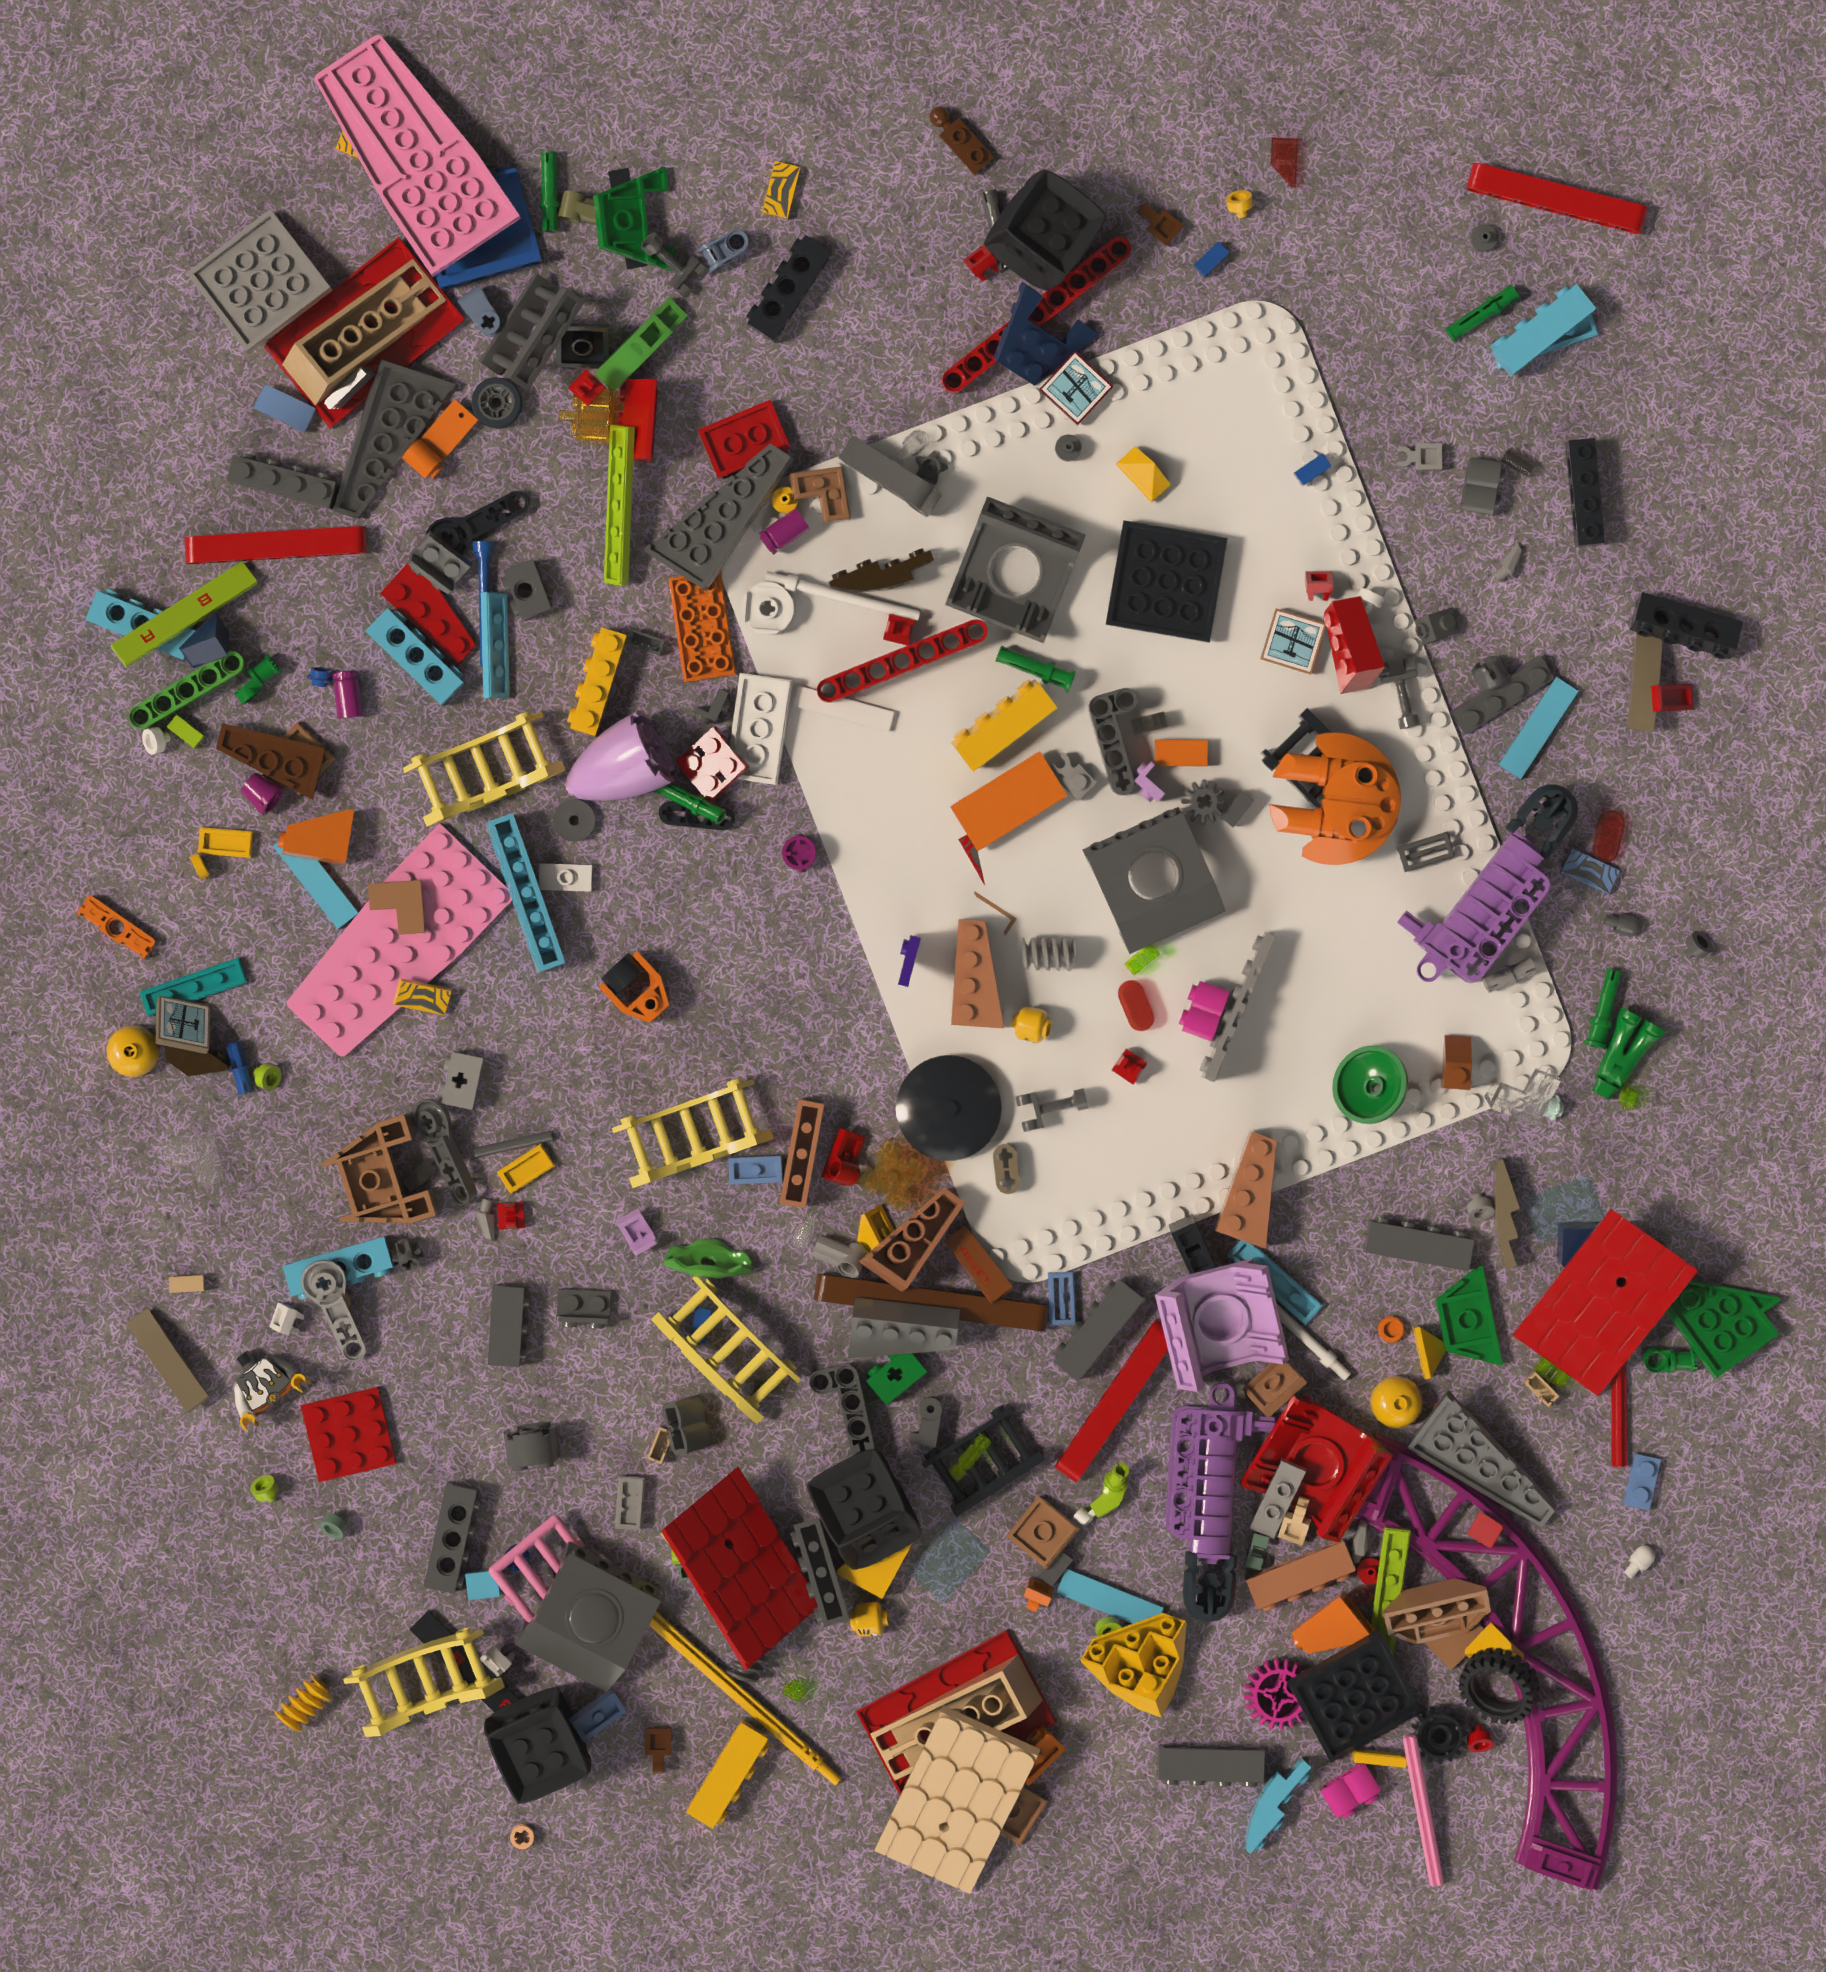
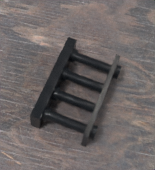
M1306 708L1298 716L1301 719L1299 722L1300 726L1272 754L1267 749H1264L1260 753L1264 757L1261 761L1269 770L1273 771L1277 768L1279 761L1307 733L1311 734L1314 732L1316 735L1332 732ZM1316 746L1308 755L1321 757L1323 753ZM1367 768L1359 770L1358 778L1361 782L1368 783L1371 780L1372 774ZM1286 779L1314 809L1315 807L1321 808V804L1316 798L1323 792L1324 786H1318L1317 783L1307 791L1297 780Z
M1003 1404L990 1412L992 1417L943 1449L938 1450L936 1447L924 1455L926 1460L922 1461L923 1467L927 1468L932 1464L953 1496L952 1501L954 1504L950 1508L956 1517L1045 1460L1039 1449L1035 1452L1032 1448L1028 1449L1007 1415L1013 1412L1010 1405L1006 1408ZM996 1422L1000 1423L1020 1454L1019 1459L1021 1461L1013 1466L1010 1463H1006L985 1429ZM975 1436H977L998 1469L996 1471L998 1476L991 1480L988 1477L984 1478L963 1445ZM953 1450L976 1483L974 1485L976 1490L968 1495L966 1492L961 1491L941 1460L942 1457Z

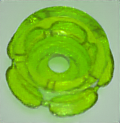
M1628 1085L1627 1089L1622 1088L1618 1104L1623 1105V1110H1626V1108L1634 1110L1639 1090L1632 1088L1631 1085Z
M791 1680L790 1684L786 1682L783 1684L785 1687L782 1694L789 1699L800 1703L802 1698L807 1696L803 1692L805 1687L794 1680Z

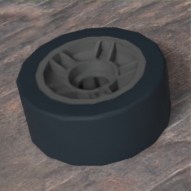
M493 377L485 379L477 385L472 394L471 405L475 416L482 424L489 428L501 429L510 426L517 420L522 409V399L520 392L512 382L505 378ZM500 398L502 401L501 406L498 408L493 407L492 399Z

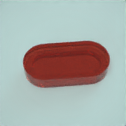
M1606 811L1598 819L1592 844V854L1600 862H1611L1619 853L1625 820L1617 811Z
M1128 980L1123 982L1119 986L1117 994L1127 1021L1134 1030L1145 1031L1154 1022V1014L1142 985L1136 981Z

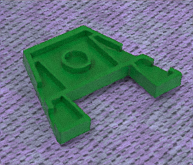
M666 167L659 168L593 196L599 249L667 271H673L656 254L649 256L641 249L642 242L649 235L644 193L669 191ZM662 246L676 259L675 246Z

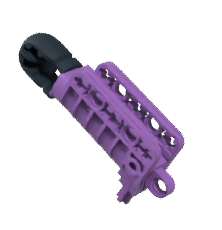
M1547 784L1537 788L1518 810L1517 818L1511 819L1505 827L1510 835L1442 923L1434 926L1428 921L1424 924L1407 910L1404 912L1397 923L1415 936L1413 941L1427 952L1417 966L1416 973L1420 980L1424 982L1435 981L1445 968L1467 983L1477 982L1484 976L1550 889L1549 879L1536 868L1543 859H1548L1554 852L1553 846L1561 843L1577 819V801L1569 790L1557 784ZM1545 797L1547 799L1542 804L1545 809L1541 814H1534L1535 822L1533 826L1541 832L1545 829H1552L1554 826L1551 822L1555 817L1561 818L1564 813L1567 815L1564 820L1560 819L1555 824L1557 830L1552 837H1548L1544 841V847L1541 850L1535 846L1534 842L1536 839L1529 833L1526 836H1522L1516 830L1524 826L1527 822L1526 817L1532 810L1537 811L1541 807L1539 801ZM1540 881L1542 883L1540 885L1541 890L1536 891L1531 898L1527 896L1533 888L1532 883ZM1516 901H1522L1526 904L1527 911L1525 914H1519L1515 911L1514 903ZM1511 917L1514 921L1508 927L1510 933L1505 932L1498 941V939L1494 938L1501 930L1498 924L1503 925ZM1483 943H1490L1494 946L1495 953L1493 956L1484 955L1482 952ZM1477 959L1483 961L1475 970L1478 975H1467L1468 968L1466 965L1472 966ZM1425 963H1432L1436 967V973L1431 978H1426L1421 973V967Z
M1217 1383L1211 1388L1209 1407L1179 1406L1175 1408L1171 1418L1165 1526L1175 1537L1188 1539L1187 1548L1190 1551L1185 1553V1564L1188 1568L1184 1571L1183 1601L1188 1613L1195 1619L1203 1622L1219 1621L1225 1617L1233 1607L1235 1600L1237 1574L1233 1570L1237 1567L1238 1556L1230 1553L1238 1441H1242V1435L1251 1436V1431L1271 1432L1275 1425V1417L1273 1416L1267 1418L1266 1416L1253 1415V1412L1250 1410L1234 1409V1390L1226 1383ZM1221 1387L1227 1388L1229 1391V1398L1225 1402H1218L1215 1398L1216 1390ZM1187 1414L1191 1416V1420H1187L1186 1424L1181 1422L1182 1418L1187 1417ZM1186 1429H1190L1191 1434L1186 1433ZM1184 1440H1189V1448L1185 1451H1180V1443ZM1179 1457L1183 1458V1462H1179ZM1184 1467L1188 1468L1187 1473H1183L1182 1477L1178 1475V1471H1183ZM1187 1481V1486L1182 1485L1183 1482ZM1185 1492L1186 1500L1181 1504H1177L1176 1498L1178 1494ZM1175 1510L1179 1511L1180 1515H1176ZM1181 1519L1184 1521V1525H1180L1178 1530L1174 1526L1179 1524ZM1197 1558H1205L1207 1564H1217L1218 1559H1225V1564L1222 1566V1571L1224 1572L1223 1585L1217 1579V1573L1204 1572L1203 1578L1198 1581V1584L1203 1586L1202 1593L1199 1594L1200 1588L1196 1586V1574L1199 1572ZM1217 1586H1219V1588H1218L1219 1592L1222 1593L1221 1603H1220V1595H1217V1594H1216V1587H1217Z

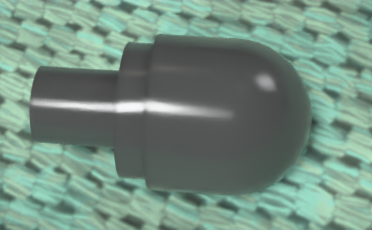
M1624 913L1618 914L1617 917L1606 914L1603 922L1605 925L1612 926L1613 931L1617 932V934L1628 937L1637 935L1641 929L1640 921L1636 917Z

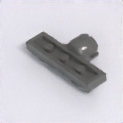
M1540 655L1510 673L1507 672L1502 661L1496 656H1489L1483 659L1489 671L1485 666L1482 667L1479 662L1473 667L1472 675L1478 683L1480 691L1451 710L1453 717L1465 735L1554 679Z

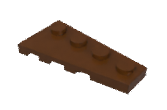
M222 723L216 746L217 750L314 800L326 748Z

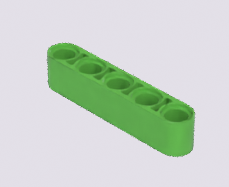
M229 651L228 656L207 663L134 706L129 713L130 723L138 729L145 730L151 728L241 675L246 668L245 658L235 651ZM235 656L239 659L240 666L237 670L230 671L227 668V661L230 657ZM209 670H214L217 674V679L213 684H206L204 681V675ZM191 683L194 687V693L191 697L184 698L181 693L182 686ZM162 697H169L171 700V707L167 711L159 709L158 703ZM141 710H145L149 715L148 721L143 725H139L136 721V714Z

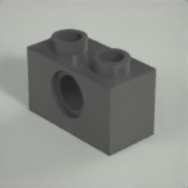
M533 559L503 570L505 576L501 577V581L505 591H511L514 601L510 602L515 617L520 616L525 621L553 610ZM523 584H529L533 588L532 595L528 598H522L518 594V589Z

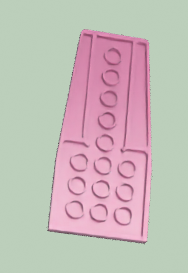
M373 36L316 74L315 82L389 214L432 277L521 219L477 152L382 36Z
M440 823L383 882L421 880L425 933L398 935L396 909L370 911L368 901L287 1001V1006L339 1056L349 1054L401 1008L393 1004L400 978L428 984L462 954L512 901L508 888Z

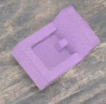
M1152 761L1148 765L1143 762L1133 773L1136 776L1134 783L1141 788L1138 793L1147 801L1151 802L1154 799L1158 802L1165 793L1146 777L1155 765Z
M639 1208L616 1221L617 1226L626 1238L635 1256L648 1252L658 1243L654 1232Z

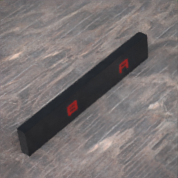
M429 1610L409 1629L423 1644L454 1635ZM464 1646L451 1647L463 1680H466L468 1684L474 1683L476 1677ZM434 1651L433 1653L446 1665L441 1651ZM482 1663V1666H483V1668H484V1671H485V1673H486V1676H490V1679L497 1678V1677ZM505 1684L503 1689L487 1698L481 1699L494 1713L520 1700Z

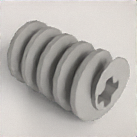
M1022 937V963L1025 970H1029L1031 963H1033L1036 971H1039L1041 964L1044 963L1046 971H1050L1052 964H1055L1057 971L1061 970L1063 964L1066 965L1067 971H1071L1076 958V938H1073L1069 946L1066 938L1062 939L1060 945H1058L1056 938H1052L1050 945L1047 944L1045 938H1041L1039 945H1037L1035 938H1031L1027 945L1024 937Z

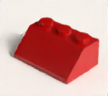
M627 379L626 386H621L620 402H624V412H619L618 425L635 427L633 462L653 463L659 386L657 379Z

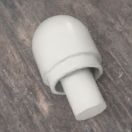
M1647 1545L1638 1547L1628 1560L1630 1565L1624 1573L1632 1579L1638 1571L1641 1573L1644 1570L1646 1571L1655 1560L1654 1550Z

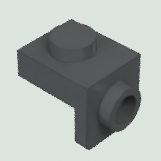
M1452 607L1414 620L1416 634L1421 639L1423 645L1460 633Z
M719 689L709 712L694 706L692 712L696 713L695 719L708 725L711 721L717 723L720 714H726L732 700L728 699L729 693Z

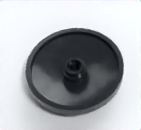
M937 1056L923 1061L906 1076L898 1091L896 1116L902 1134L917 1151L937 1160H961L979 1152L994 1136L1001 1118V1098L992 1077L977 1063L960 1056Z

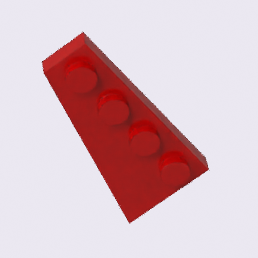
M408 563L380 593L458 665L476 646L441 592L424 576L416 574Z

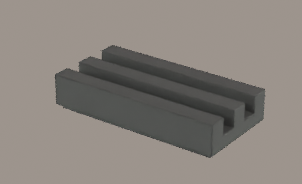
M359 367L324 403L330 410L340 409L375 375V372L371 367Z
M1448 831L1397 847L1404 872L1456 857ZM1442 838L1445 840L1444 844L1405 855L1404 850ZM1446 848L1448 850L1447 854L1408 865L1407 860Z

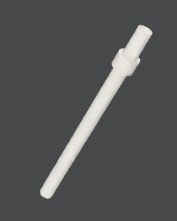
M770 571L766 573V582L785 586L784 589L795 591L796 589L918 621L920 611L807 582L798 579V576L788 574V576Z
M1277 1304L1280 1321L1320 1358L1319 1361L1326 1368L1330 1367L1338 1376L1346 1380L1351 1372L1337 1360V1356L1331 1350L1327 1351Z

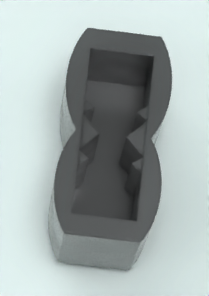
M1473 457L1468 459L1460 505L1461 511L1490 516L1493 515L1494 510L1498 511L1501 495H1497L1498 484L1503 485L1505 469L1501 468L1502 462Z
M699 1395L686 1396L663 1404V1417L669 1429V1441L675 1455L687 1454L711 1445V1433L704 1421L705 1408Z

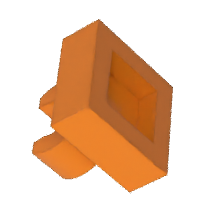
M1030 1577L1023 1595L1029 1599L1026 1608L1036 1612L1039 1604L1048 1607L1054 1587Z

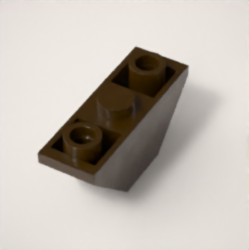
M164 1046L167 1061L187 1076L227 1071L231 1067L226 1063L229 1058L218 1050H215L214 1053L208 1050L207 1054Z

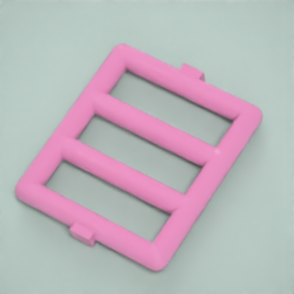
M552 1515L489 1568V1574L506 1594L504 1596L509 1605H514L527 1622L532 1620L535 1616L501 1571L514 1561L537 1593L544 1599L549 1589L522 1554L535 1545L557 1574L561 1562L542 1537L555 1528L566 1544L570 1541L582 1548L585 1546L579 1537H574L558 1515Z

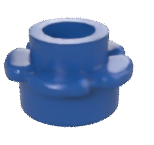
M312 667L307 678L312 680V685L327 687V684L333 681L331 677L332 670L323 667Z

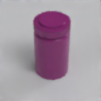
M795 508L765 529L766 531L762 530L759 532V535L766 548L774 555L778 552V549L781 550L809 531L810 528Z
M341 671L332 674L333 680H335L334 693L337 719L362 717L363 707L360 680L357 678L359 677V671Z

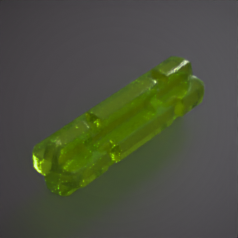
M979 1434L974 1440L975 1444H971L958 1459L959 1463H955L950 1469L949 1473L955 1479L961 1480L966 1474L965 1471L973 1466L982 1455V1451L986 1450L991 1444L990 1439L984 1434Z

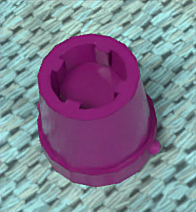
M256 772L244 783L240 793L264 816L280 801L284 788Z

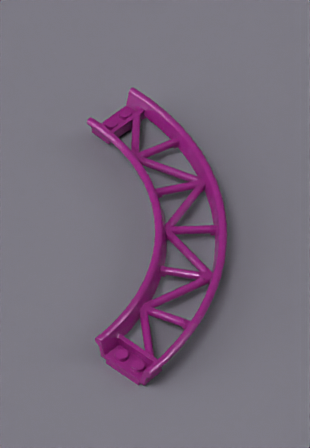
M1375 1433L1374 1438L1393 1457L1354 1520L1357 1522L1365 1520L1368 1526L1382 1533L1384 1526L1403 1528L1383 1517L1396 1482L1416 1535L1410 1533L1409 1549L1426 1560L1447 1580L1456 1578L1470 1582L1438 1551L1511 1556L1478 1583V1585L1485 1586L1488 1590L1518 1564L1511 1637L1492 1608L1491 1612L1484 1615L1481 1621L1486 1627L1491 1622L1524 1653V1659H1521V1663L1522 1661H1527L1531 1667L1584 1699L1539 1710L1535 1702L1529 1714L1523 1719L1528 1750V1795L1521 1838L1514 1862L1534 1872L1591 1891L1593 1889L1598 1890L1606 1865L1614 1827L1618 1778L1617 1743L1607 1683L1599 1656L1578 1607L1562 1579L1543 1552L1498 1504L1488 1496L1408 1450L1407 1445ZM1403 1461L1430 1474L1457 1491L1455 1497L1428 1534L1402 1472L1401 1464ZM1468 1499L1487 1516L1504 1525L1503 1531L1518 1546L1494 1544L1490 1549L1482 1543L1436 1539L1462 1503ZM1530 1560L1550 1587L1567 1619L1521 1641ZM1572 1629L1586 1661L1595 1694L1525 1650L1566 1630ZM1513 1681L1518 1700L1520 1701L1522 1699V1692L1517 1683ZM1586 1710L1545 1771V1751L1540 1721ZM1599 1711L1604 1746L1605 1780H1553ZM1552 1790L1604 1793L1601 1828L1595 1856L1587 1852ZM1544 1798L1573 1848L1539 1837Z

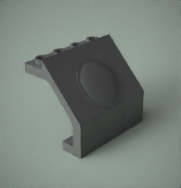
M569 1541L564 1547L559 1570L532 1620L530 1622L524 1621L520 1626L515 1645L607 1692L626 1670L661 1602L658 1599L660 1589Z

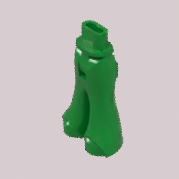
M1621 1007L1612 1040L1599 1065L1597 1076H1595L1597 1082L1592 1089L1593 1092L1608 1100H1611L1615 1091L1619 1092L1644 1054L1666 1032L1663 1028L1644 1019L1633 1042L1624 1054L1623 1052L1628 1040L1642 1020L1641 1016L1624 1007Z

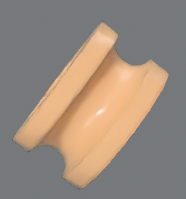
M519 1824L512 1830L510 1840L516 1848L526 1849L533 1843L534 1831L529 1825ZM523 1830L529 1833L527 1837H530V1840L528 1842L523 1840L522 1843H519L517 1841L518 1836H515V1833H522Z

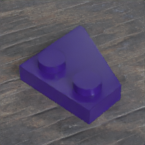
M910 935L909 940H903L900 954L905 955L898 985L909 986L921 940L920 937Z

